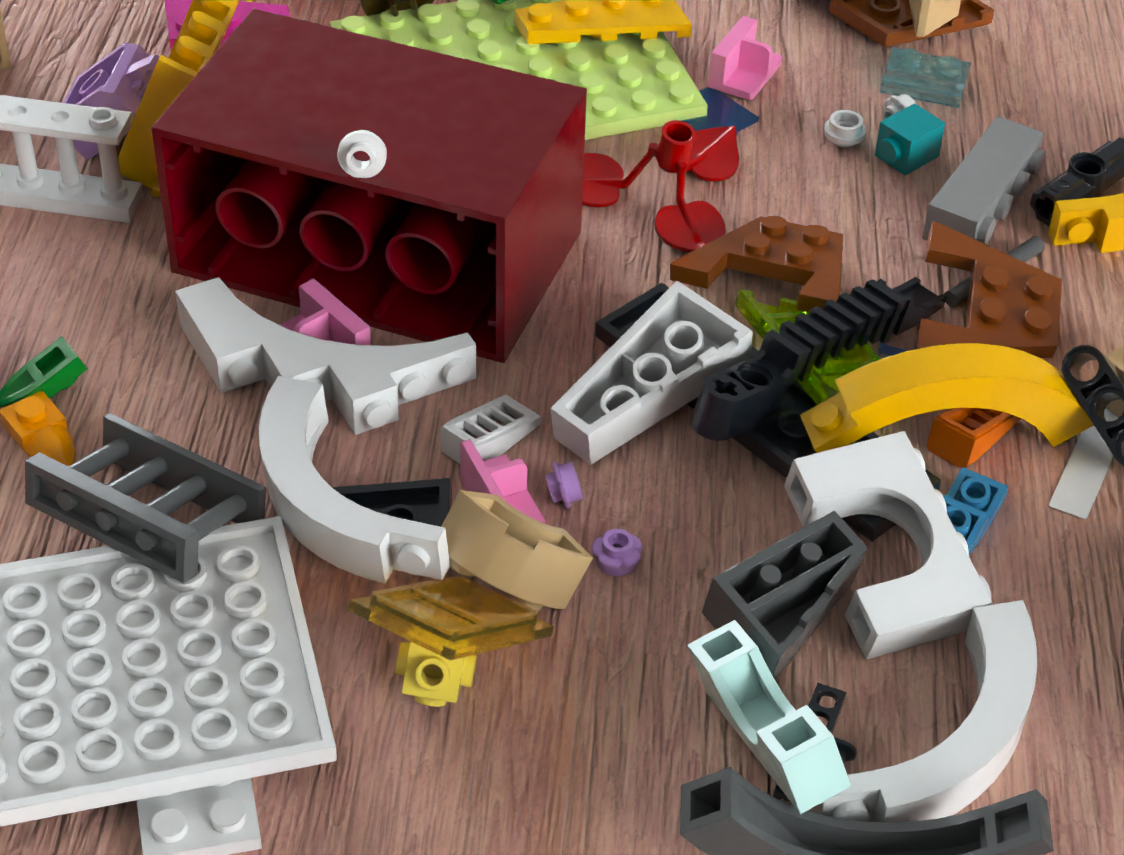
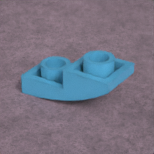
M962 467L947 496L943 495L946 502L947 515L956 532H960L964 536L970 556L1005 501L1008 486Z

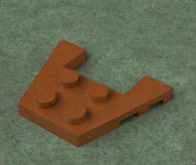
M831 0L829 13L865 34L874 42L888 47L992 23L994 9L979 0H961L958 16L925 37H916L909 0Z
M760 216L673 261L670 264V280L708 289L724 269L728 268L803 285L804 287L798 293L797 310L810 312V309L817 306L822 309L826 301L832 299L837 302L840 295L843 234L829 231L821 225L804 226L787 222L786 219L779 216Z
M932 222L928 233L925 262L971 272L966 327L921 318L916 332L914 350L946 344L981 343L1021 350L1039 358H1053L1058 346L1062 279L943 224Z

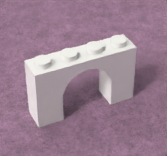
M905 431L793 460L784 487L803 528L834 510L841 518L856 514L876 515L899 525L910 535L918 548L921 568L916 572L857 589L852 597L845 617L865 660L966 632L972 608L992 605L990 587L986 579L978 575L969 558V549L964 536L960 532H956L947 515L945 499L939 490L934 489L925 472L923 456L917 448H913Z

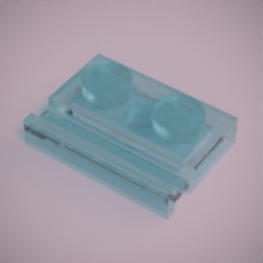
M892 48L885 74L882 77L880 93L895 96L907 94L915 100L959 108L968 80L971 62L961 61L952 56L940 57L924 54L914 49Z

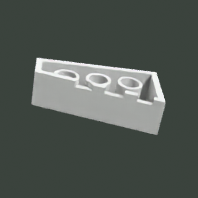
M676 281L550 408L554 439L592 465L697 398L705 378L709 375L751 358L753 331L679 281Z

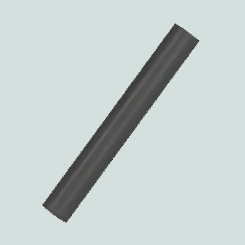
M1034 236L1007 254L1027 262L1043 252L1045 244L1040 237ZM970 277L944 293L947 296V305L954 308L968 299Z

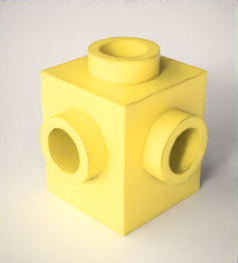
M418 616L412 629L410 643L401 642L398 651L395 674L404 676L402 694L413 695L416 702L427 706L440 707L445 706L446 702L456 703L461 686L471 688L477 655L467 653L472 626Z

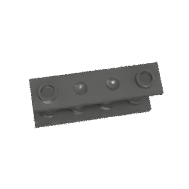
M111 413L103 417V446L73 464L66 466L40 452L25 460V503L182 583L197 575L198 546L201 539L229 521L237 524L260 520L265 517V486ZM111 464L129 471L108 485L91 478V476ZM151 482L168 490L148 504L129 497V495ZM190 501L208 509V511L188 524L168 516Z

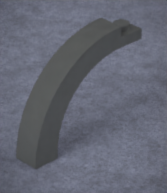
M732 767L681 785L680 835L708 855H1044L1054 851L1048 801L1037 789L979 809L943 818L910 822H867L825 816L811 811L800 814L793 805L780 801L750 784Z

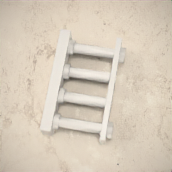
M0 95V130L12 132L19 165L0 164V205L130 223L144 197L142 182L121 179L116 145L120 144L133 120L132 112L113 110L108 107L97 108ZM31 134L55 138L60 171L37 168ZM73 140L97 143L102 177L79 174Z

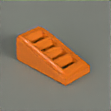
M949 409L934 418L926 446L930 452L961 469L962 467L967 468L977 461L1022 418L992 409Z

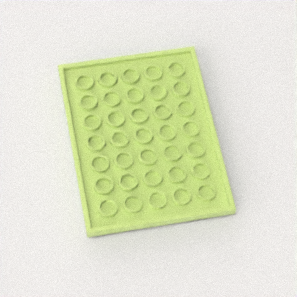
M458 0L442 4H424L416 10L398 11L399 15L397 17L392 15L391 10H386L376 15L348 16L341 20L330 21V27L587 88L585 140L662 127L665 123L673 120L690 122L707 119V103L663 32H658L657 39H640V33L617 34L616 41H601V39L590 35H581L580 42L527 44L514 23V9L529 7L536 3L546 4L562 0H508L501 4H495L492 0Z

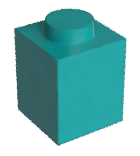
M914 103L880 122L875 156L903 175H907L939 157L945 122Z

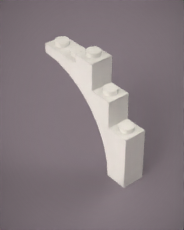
M219 277L175 291L180 326L220 393L264 379L272 387L278 376L323 384L325 401L332 399L355 435L399 420L398 405L476 379V343L468 332L432 342L398 346L354 345L321 340L295 332L260 316L236 298Z

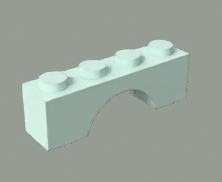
M736 620L687 645L707 695L800 814L851 787L832 733L808 705L798 710L794 709L776 683L758 646Z

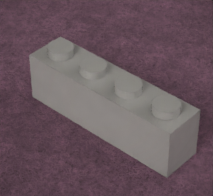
M997 116L929 203L922 239L928 240L932 222H937L979 242L987 243L993 234L998 218L1004 220L1008 215L1014 196L1021 197L1027 187L1029 176L1031 174L1037 175L1040 171L1046 152L1041 150L1044 132Z

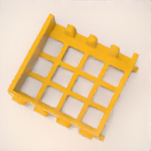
M192 0L169 58L160 55L118 155L120 174L135 182H142V185L151 188L150 195L154 197H161L151 127L219 49L240 0Z

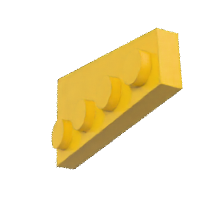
M562 0L546 4L536 3L529 7L514 9V23L527 44L580 42L581 35H590L601 39V41H616L617 34L640 33V39H657L658 32L676 31L677 38L691 37L692 23L675 0Z

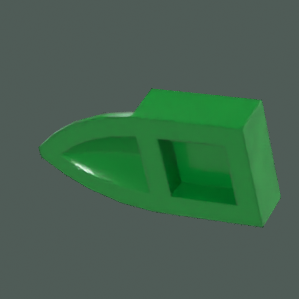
M61 336L22 366L0 390V408L7 407L41 391L50 399L59 391L72 386L77 378L88 368Z

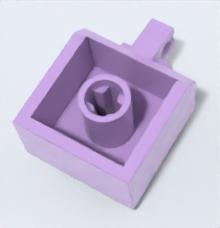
M123 43L77 76L63 103L97 108L108 107L113 110L132 112L134 119L159 56L156 54L150 56L140 45ZM132 122L130 123V125H129V127H128V129H127V131H126L125 134L128 133ZM73 140L75 149L87 160L99 153L97 143Z

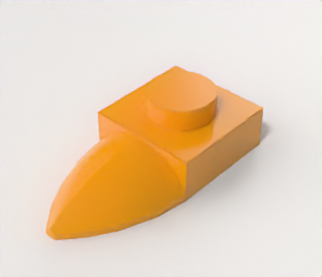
M43 391L0 409L1 424L30 457L40 452L66 466L74 463L75 447L73 438L67 428L66 418Z

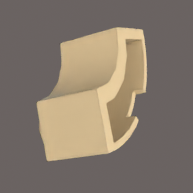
M460 490L441 526L446 528L450 567L453 570L468 577L477 576L492 586L513 595L514 599L522 606L535 611L541 610L542 606L565 610L593 559L565 529L547 525L525 515L512 507L499 495Z

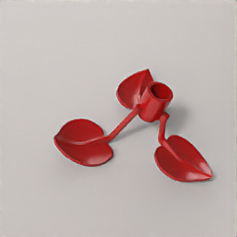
M679 120L669 121L662 127L659 143L649 144L648 152L624 179L622 167L613 158L599 153H584L582 205L589 207L614 205L619 199V188H628L651 159L656 157L658 165L662 170L668 173H677V206H664L657 212L654 227L659 238L672 248L690 253L725 235L724 220L714 206L699 200L686 204L684 199L685 172L691 170L697 178L711 182L731 178L739 166L735 125L695 131L686 122Z

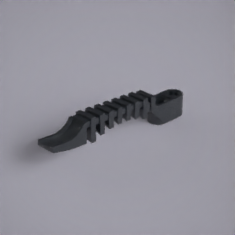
M917 277L893 289L888 287L882 279H879L877 282L872 279L866 282L864 288L860 286L853 288L850 295L846 292L839 295L837 302L831 299L824 303L822 309L818 306L810 309L808 316L804 313L796 316L794 323L789 320L781 323L779 332L775 330L766 332L761 348L753 357L705 378L690 424L692 429L704 438L713 441H724L758 426L797 378L800 382L808 380L813 365L817 369L824 367L829 355L832 359H835L841 355L843 347L848 352L854 349L856 342L860 347L866 345L868 340L871 344H875L878 341L882 345L888 343L892 333L897 336L919 324L921 318L927 319L944 307L947 296L944 294L938 296L920 284L921 280Z

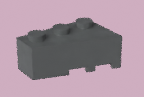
M834 510L713 577L702 614L715 629L736 620L758 646L766 665L776 680L852 585L868 547Z

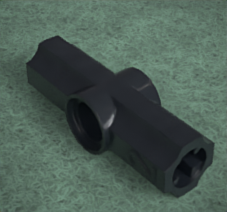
M1119 137L1115 141H1108L1092 153L1082 152L1073 155L1065 172L1032 194L1030 206L1034 209L1036 218L1049 226L1056 201L1101 197L1103 191L1123 178L1124 139Z

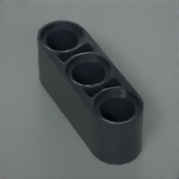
M1079 345L1065 354L1062 361L1063 376L1114 458L1124 467V412L1122 416L1114 421H1106L1104 417L1106 406L1111 401L1122 399L1124 402V379L1113 362L1097 348L1090 345ZM1097 360L1099 370L1096 376L1091 380L1081 381L1079 377L1081 367L1088 361Z

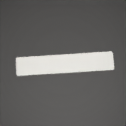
M1107 408L1105 409L1104 417L1106 421L1118 419ZM1095 426L1081 432L1049 502L1051 508L1082 519L1088 517L1114 457Z

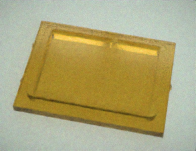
M458 576L373 591L371 596L350 600L348 611L450 661L550 637L554 629L553 625L537 618V611L471 580Z

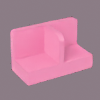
M742 16L711 52L708 77L709 88L747 100H753L780 67L782 56L772 53L769 45L755 41L758 20Z
M314 278L299 286L301 314L280 324V326L321 340L354 345H371L370 326Z
M471 439L460 442L461 483L466 491L499 495L520 512L546 524L544 517L527 490L528 468L522 459L510 461L505 454L483 461Z

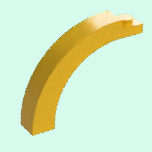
M1124 193L1095 198L1056 201L1048 231V237L1053 246L1095 242L1100 253L1124 250Z
M981 343L930 346L880 359L836 379L835 382L840 393L800 415L813 448L817 453L850 445L884 426L905 418L953 408L992 409L1017 416L1042 432L1052 447L1094 426L1066 382L1063 373L1055 366L1021 350Z

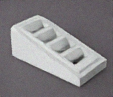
M505 394L443 425L440 428L441 452L460 464V442L471 439L483 461L499 457L538 427L542 422V417ZM506 412L509 413L510 415H512L513 417H515L516 420L513 419V418H511L510 416H508V415L505 414V413H506ZM496 420H499L500 422H502V423L505 424V425H504V426H501L500 424L496 423L495 421H496Z

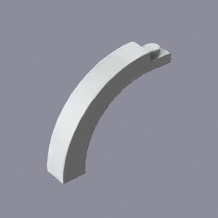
M278 376L269 390L262 407L259 421V446L269 496L277 515L281 516L286 528L302 545L318 557L342 570L366 579L385 584L392 571L398 570L413 575L443 580L450 567L446 528L378 513L360 506L333 489L321 477L312 463L317 441L329 422L323 384Z
M1019 600L972 608L964 642L974 666L977 681V701L971 713L956 731L939 745L914 759L886 768L848 774L851 787L813 807L812 812L847 820L910 822L952 816L977 799L997 779L1008 764L1019 742L1035 688L1037 674L1036 639L1024 601Z

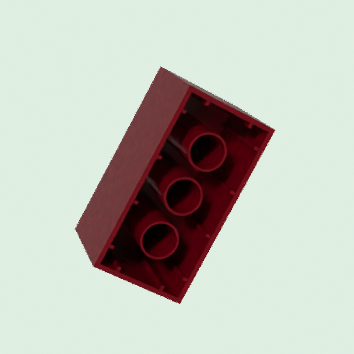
M253 8L151 127L171 272L202 281L219 277L228 288L300 307L299 286L314 278L370 327L424 342H432L468 332L476 343V356L505 363L581 233L587 88ZM367 130L376 134L384 142L387 150L386 163L377 175L370 178H356L346 173L340 166L337 157L338 147L341 140L351 132ZM357 151L353 154L354 158L359 161L365 162L370 160V156L364 151Z

